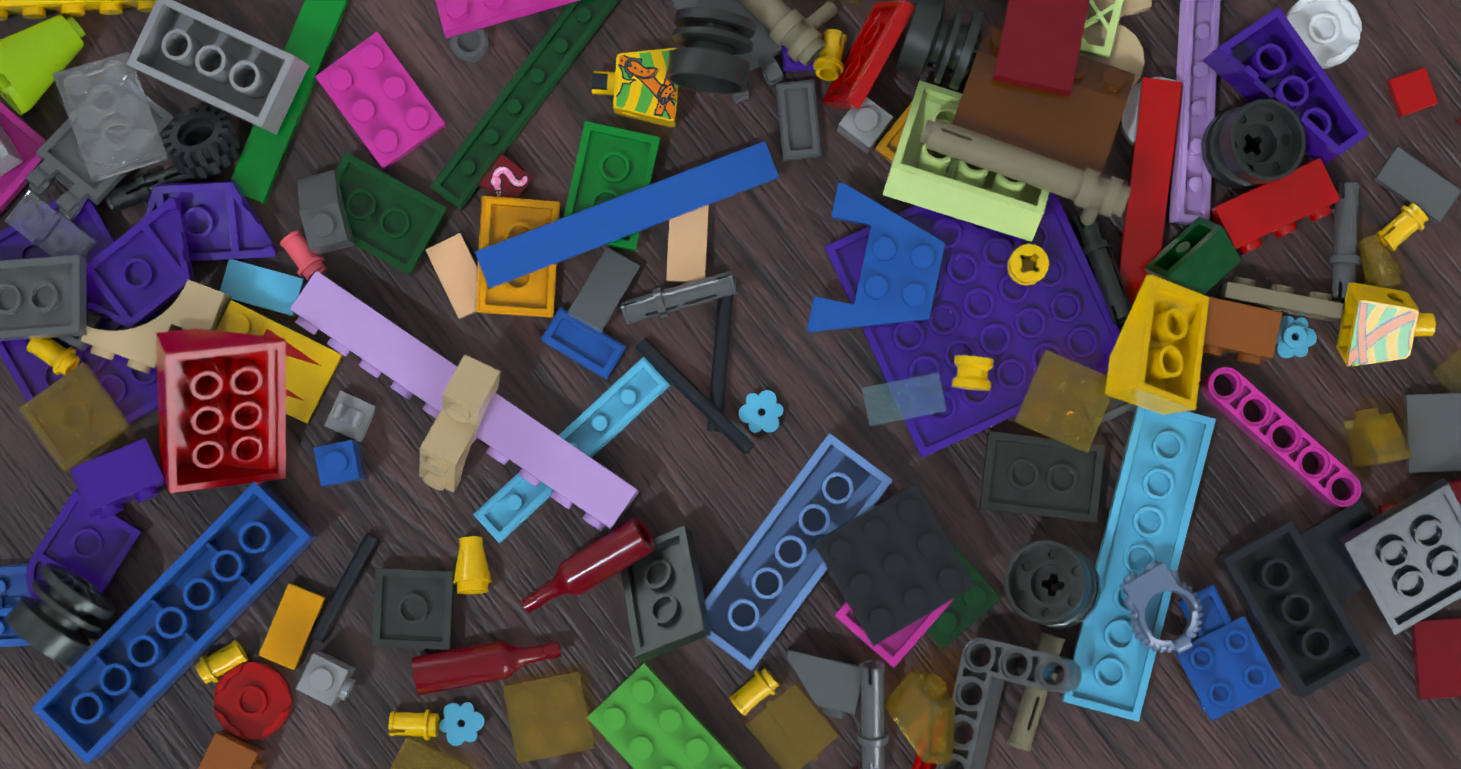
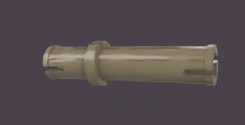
M1041 632L1037 650L1059 656L1065 639ZM1054 668L1052 677L1053 680L1056 681L1058 674L1054 672ZM1025 685L1009 740H1007L1006 744L1021 750L1031 751V745L1048 691Z

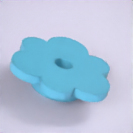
M1290 316L1281 317L1276 344H1278V355L1282 358H1291L1294 355L1297 357L1306 356L1308 347L1314 345L1317 340L1315 331L1308 328V321L1303 317L1296 320ZM1292 334L1297 336L1296 340L1292 339Z
M764 390L759 396L756 393L747 395V404L739 409V418L744 423H749V429L753 433H758L762 429L765 432L772 433L778 429V417L782 416L784 409L782 405L776 403L777 398L772 391ZM759 409L765 410L764 416L758 414Z
M465 702L461 706L457 703H449L443 710L445 718L440 721L439 728L442 732L447 733L446 738L451 745L458 746L464 741L474 742L478 737L477 731L484 726L485 719L481 713L474 712V705L470 702ZM459 720H464L465 725L460 726Z

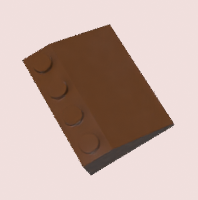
M987 24L952 124L1081 170L1091 168L1101 172V176L1124 112L1135 74L1079 55L1070 97L994 81L992 79L1002 29Z

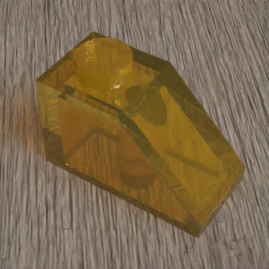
M1378 407L1355 411L1356 419L1344 421L1353 467L1412 458L1410 448L1392 413L1379 415Z
M911 671L884 702V707L924 762L948 765L953 755L955 702L947 693V685L940 677L933 673L924 674Z

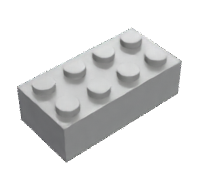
M156 0L126 64L277 135L309 67L308 64L292 54L174 0Z

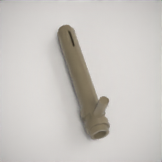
M738 0L770 32L769 37L778 46L784 45L788 49L787 55L794 62L800 61L804 66L814 61L826 47V43L821 39L822 34L817 29L838 12L834 3L827 2L806 19L797 9L791 10L782 0Z
M937 118L935 122L927 119L920 138V142L927 144V149L1073 200L1074 205L1084 208L1080 220L1088 226L1094 224L1098 214L1107 217L1113 214L1121 217L1132 188L1124 185L1122 179L1113 176L1111 179L1100 176L1101 172L1091 168L1081 170Z

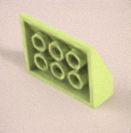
M919 80L883 195L1032 242L1043 216L1049 192L927 149V144L920 142L927 119L935 122L937 118L952 124L962 94Z

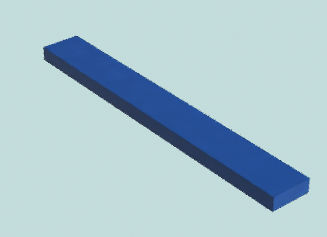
M763 141L478 250L475 254L488 288L492 289L778 179L779 175L767 144Z

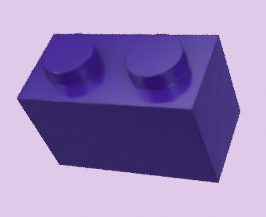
M146 438L71 468V478L90 518L97 515L101 519L111 517L123 510V504L135 499L138 503L151 500L160 494L158 489L163 488L165 481Z

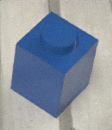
M348 440L313 448L321 486L330 487L367 479L359 441Z

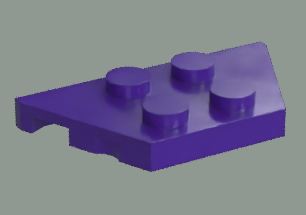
M235 180L167 183L154 186L148 202V209L142 219L171 196L175 197L180 203L191 261L276 257L278 255V248Z
M171 196L86 264V308L105 315L113 321L132 329L138 327L181 293L187 280L195 281L180 203L175 197Z

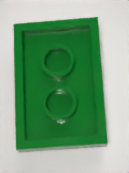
M585 121L564 218L651 185L661 138ZM640 232L606 245L636 251Z

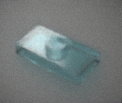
M939 372L861 388L869 427L947 411Z

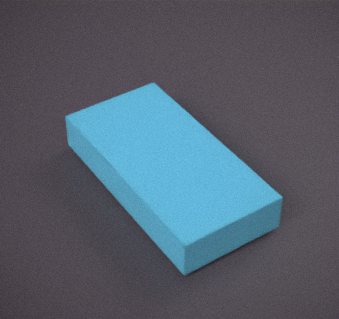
M229 259L220 292L232 296V300L295 317L296 313L290 310V308L302 292L306 280Z

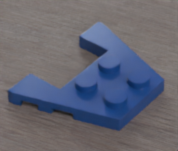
M838 182L831 219L869 226L867 246L854 304L814 296L806 332L815 333L828 330L929 320L945 242L848 185Z

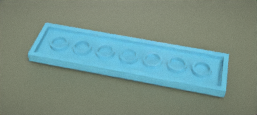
M1139 406L1135 409L1095 565L1100 576L1101 594L1095 610L1080 624L1072 655V660L1080 666L1082 679L1074 691L1062 694L1061 701L1139 722L1156 652L1152 651V648H1145V644L1141 645L1139 643L1140 640L1135 638L1136 634L1132 633L1131 629L1133 627L1129 623L1131 621V618H1129L1131 610L1124 603L1127 595L1122 591L1120 584L1124 583L1122 579L1133 572L1137 575L1144 571L1143 566L1153 560L1164 562L1169 571L1178 570L1216 419L1188 411L1162 415ZM1172 591L1156 594L1150 599L1145 609L1147 627L1153 637L1160 640Z

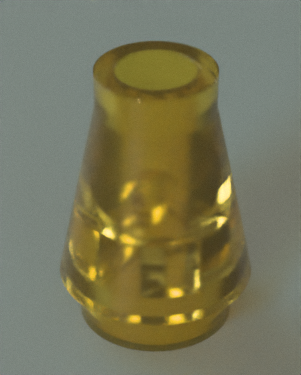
M1372 235L1358 242L1357 247L1360 252L1366 285L1395 289L1403 284L1400 276L1403 274V271L1385 248L1379 235Z

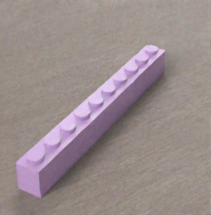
M316 271L290 308V310L299 315L295 322L313 335L319 329L331 338L327 342L329 346L345 357L352 351L362 358L358 366L376 378L381 373H384L394 380L390 386L393 390L410 400L413 394L426 402L422 409L434 418H437L442 410L443 392L457 366ZM495 393L472 443L479 438L490 446L486 451L488 455L503 465H506L508 460H511L522 469L518 475L535 487H538L541 481L554 490L550 497L567 509H570L573 503L583 509L586 513L582 519L598 530L602 531L605 525L614 530L639 491Z

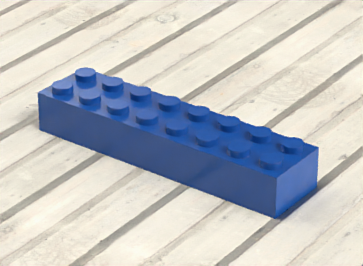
M253 482L31 709L86 764L100 760L318 536L263 482Z

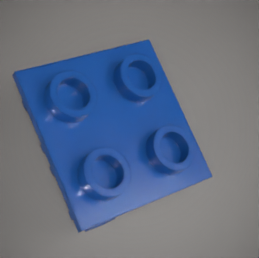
M1245 617L1239 618L1192 641L1193 647L1180 655L1174 651L1198 696L1196 700L1203 712L1206 711L1210 721L1282 687Z

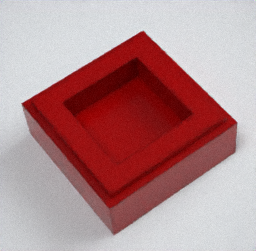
M1426 68L1390 79L1386 82L1398 118L1439 104Z

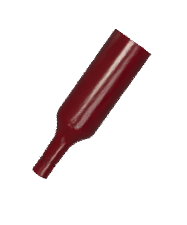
M634 517L560 563L556 575L549 583L521 600L524 609L531 613L558 596L582 595L656 550V543L650 530L640 518Z
M497 641L413 657L412 670L418 695H425L504 680L511 677L525 664L561 657V648L559 642L522 648L513 646L505 641Z

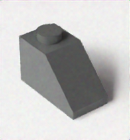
M336 170L298 179L299 211L309 250L320 255L355 245Z
M787 649L786 657L816 706L823 707L821 714L840 719L845 718V713L855 714L861 688L860 665Z

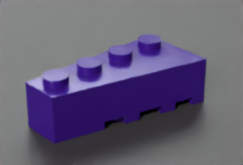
M1279 7L1219 46L1203 60L1249 102L1273 99L1287 105L1299 117L1305 131V152L1314 160L1321 158L1323 164H1326L1369 135Z

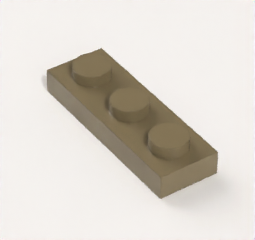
M1233 277L1232 282L1220 285L1218 299L1329 322L1341 319L1343 303L1333 302V295L1327 293L1309 292L1308 297L1294 294L1295 288L1271 284L1270 289L1255 287V280L1242 277Z

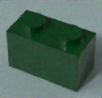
M1198 217L1155 256L1144 269L1148 275L1157 276L1204 295L1217 282L1225 278L1230 270L1241 261V258L1222 226Z

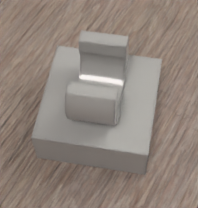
M340 391L324 426L362 442L378 407Z

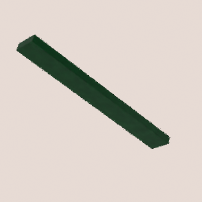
M578 0L568 3L431 184L430 188L460 211H463L480 188L478 182L500 154H506L621 0Z

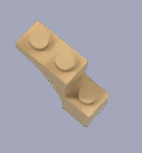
M187 280L184 289L176 301L156 319L142 326L120 331L99 330L86 326V335L82 336L81 341L92 345L90 353L109 360H113L114 355L118 354L129 359L126 366L149 374L151 367L157 369L156 333L178 331L180 327L182 330L205 329L215 331L232 300V296Z
M467 355L463 356L445 388L442 398V410L420 447L419 476L423 478V481L428 486L440 491L445 488L453 493L461 481L463 467L471 444L486 410L499 387L500 371Z

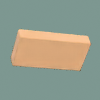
M709 206L669 220L667 282L688 283L705 278Z
M459 233L426 249V252L458 318L461 320L475 313L477 265L462 234Z

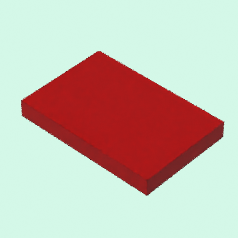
M906 0L877 2L874 4L843 61V73L836 80L832 81L822 99V103L832 109H860L915 9L914 5Z

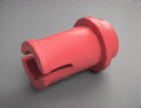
M301 230L291 232L280 242L282 248L286 250L299 268L297 274L300 277H305L309 281L316 271L322 274L326 270L324 257L322 255L318 256L309 250L307 240L304 238Z

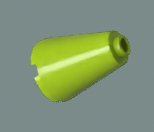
M59 14L0 40V96L18 115L21 116L30 111L84 46L81 38L85 33L73 17L70 16L65 19Z

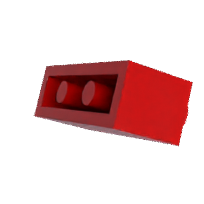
M1321 158L1295 169L1292 174L1280 180L1263 184L1210 210V218L1213 223L1224 228L1234 248L1239 249L1241 255L1262 246L1260 238L1270 233H1274L1276 239L1297 230L1295 222L1308 216L1312 223L1333 213L1330 205L1341 199Z

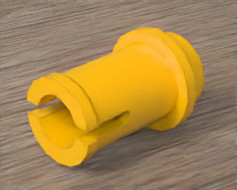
M829 29L822 36L826 47L819 54V57L815 59L813 67L817 77L825 81H834L844 70V65L841 61L847 42V35H842L840 30Z
M1414 203L1408 207L1402 206L1400 208L1402 212L1381 231L1376 233L1379 240L1386 247L1388 246V249L1392 252L1417 229L1422 231L1425 228L1424 223L1428 221V217Z
M52 338L31 339L27 345V351L53 367V373L56 375L63 374L67 377L79 364L80 358L76 355L75 349H66Z
M234 639L231 643L207 657L205 655L200 656V661L195 664V668L206 684L211 681L217 683L219 682V676L237 665L248 661V658L241 644Z
M766 667L761 671L756 669L753 672L755 676L737 692L729 696L733 705L744 716L769 694L774 696L777 693L775 689L780 683Z
M426 709L424 713L391 711L388 726L390 730L389 735L423 736L424 740L429 741L431 737H437L439 734V714L432 713L431 709Z

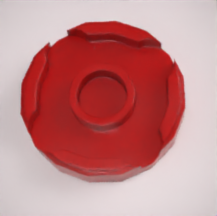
M254 661L239 664L224 673L216 685L214 691V712L223 729L236 738L255 740L268 737L279 730L290 715L293 701L290 685L283 674L269 664Z

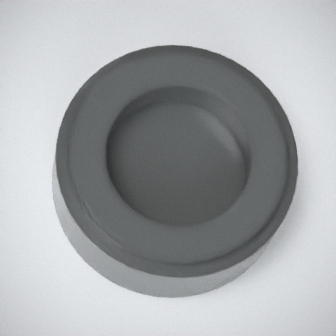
M484 28L450 37L452 51L464 62H477L489 50L490 41Z

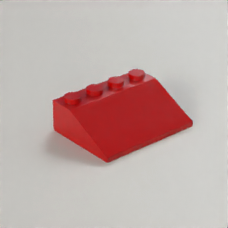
M205 329L156 333L160 471L165 479L169 494L286 479L285 339Z

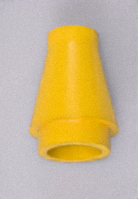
M478 536L459 538V552L453 584L457 585V593L471 595L489 592L488 583H491L492 579L483 548V538Z

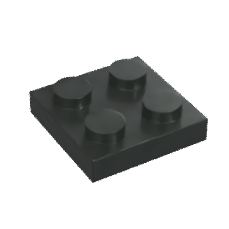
M375 568L372 647L450 650L452 648L453 580L455 571Z

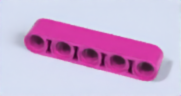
M1222 367L1212 370L1204 376L1201 389L1205 398L1323 503L1332 507H1346L1358 501L1362 490L1358 478L1233 368ZM1218 375H1223L1230 381V391L1226 396L1219 395L1214 389V380ZM1248 401L1256 403L1259 407V417L1255 422H1250L1243 414V407ZM1277 427L1284 428L1288 433L1289 440L1284 448L1276 446L1273 442V432ZM1307 453L1313 454L1318 461V467L1312 474L1307 473L1302 466V459ZM1338 478L1344 481L1347 486V494L1341 500L1336 499L1331 490L1332 484Z

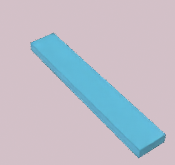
M643 357L558 436L590 458H593L670 387V384ZM517 473L473 515L498 543H501L546 502L554 490L542 481L538 487H535Z

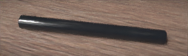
M733 295L717 300L709 399L723 413ZM708 420V422H707V431L720 432V431Z
M647 338L642 339L637 344L636 349L744 455L752 450L755 443Z

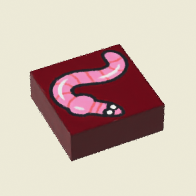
M500 154L478 182V185L493 197L518 198L533 178L506 156Z

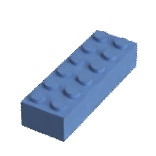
M829 433L706 598L705 603L711 635L707 636V638L752 671L827 570L812 542L872 508L893 480Z

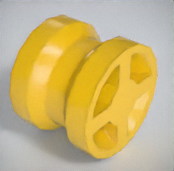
M1026 244L1017 248L1010 255L1007 262V271L1010 278L1017 284L1024 286L1033 285L1041 280L1049 267V260L1045 251L1033 244Z
M955 355L954 364L957 367V376L952 379L951 387L990 391L991 382L988 380V371L993 368L994 359Z

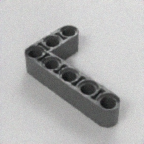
M986 638L970 640L962 652L936 769H954L959 761L963 764L964 769H984L1004 680L1045 691L1069 693L1074 691L1081 682L1082 672L1080 666L1070 658ZM985 647H988L991 651V659L984 666L981 663L980 654ZM1024 655L1027 659L1028 667L1026 672L1020 676L1016 669V663ZM1061 664L1065 671V677L1057 685L1052 677L1053 670L1057 665ZM976 685H979L982 689V699L978 704H975L972 700V691ZM968 723L971 724L974 730L973 738L969 743L963 737V729Z

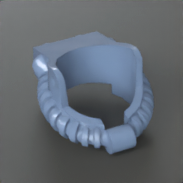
M1153 560L1143 566L1144 571L1137 575L1135 572L1127 575L1122 579L1124 583L1120 584L1122 591L1127 595L1124 603L1131 610V614H1129L1131 621L1129 623L1133 627L1131 629L1132 633L1136 634L1135 638L1140 640L1139 643L1141 645L1145 644V648H1152L1154 652L1158 650L1159 653H1164V651L1171 653L1174 650L1180 655L1193 647L1191 639H1195L1197 636L1196 632L1200 631L1199 625L1202 624L1201 617H1203L1201 609L1203 608L1199 604L1201 602L1200 598L1196 597L1197 593L1192 591L1193 588L1186 586L1187 583L1180 582L1177 571H1169L1164 562ZM1164 591H1172L1179 595L1185 601L1188 608L1189 618L1187 626L1183 631L1184 634L1174 640H1158L1154 638L1145 621V609L1150 599Z

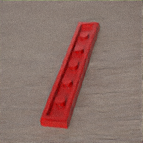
M1144 77L1141 79L1128 186L1132 188L1125 208L1118 269L1132 306L1146 276H1148L1144 267L1161 252L1182 87V82Z

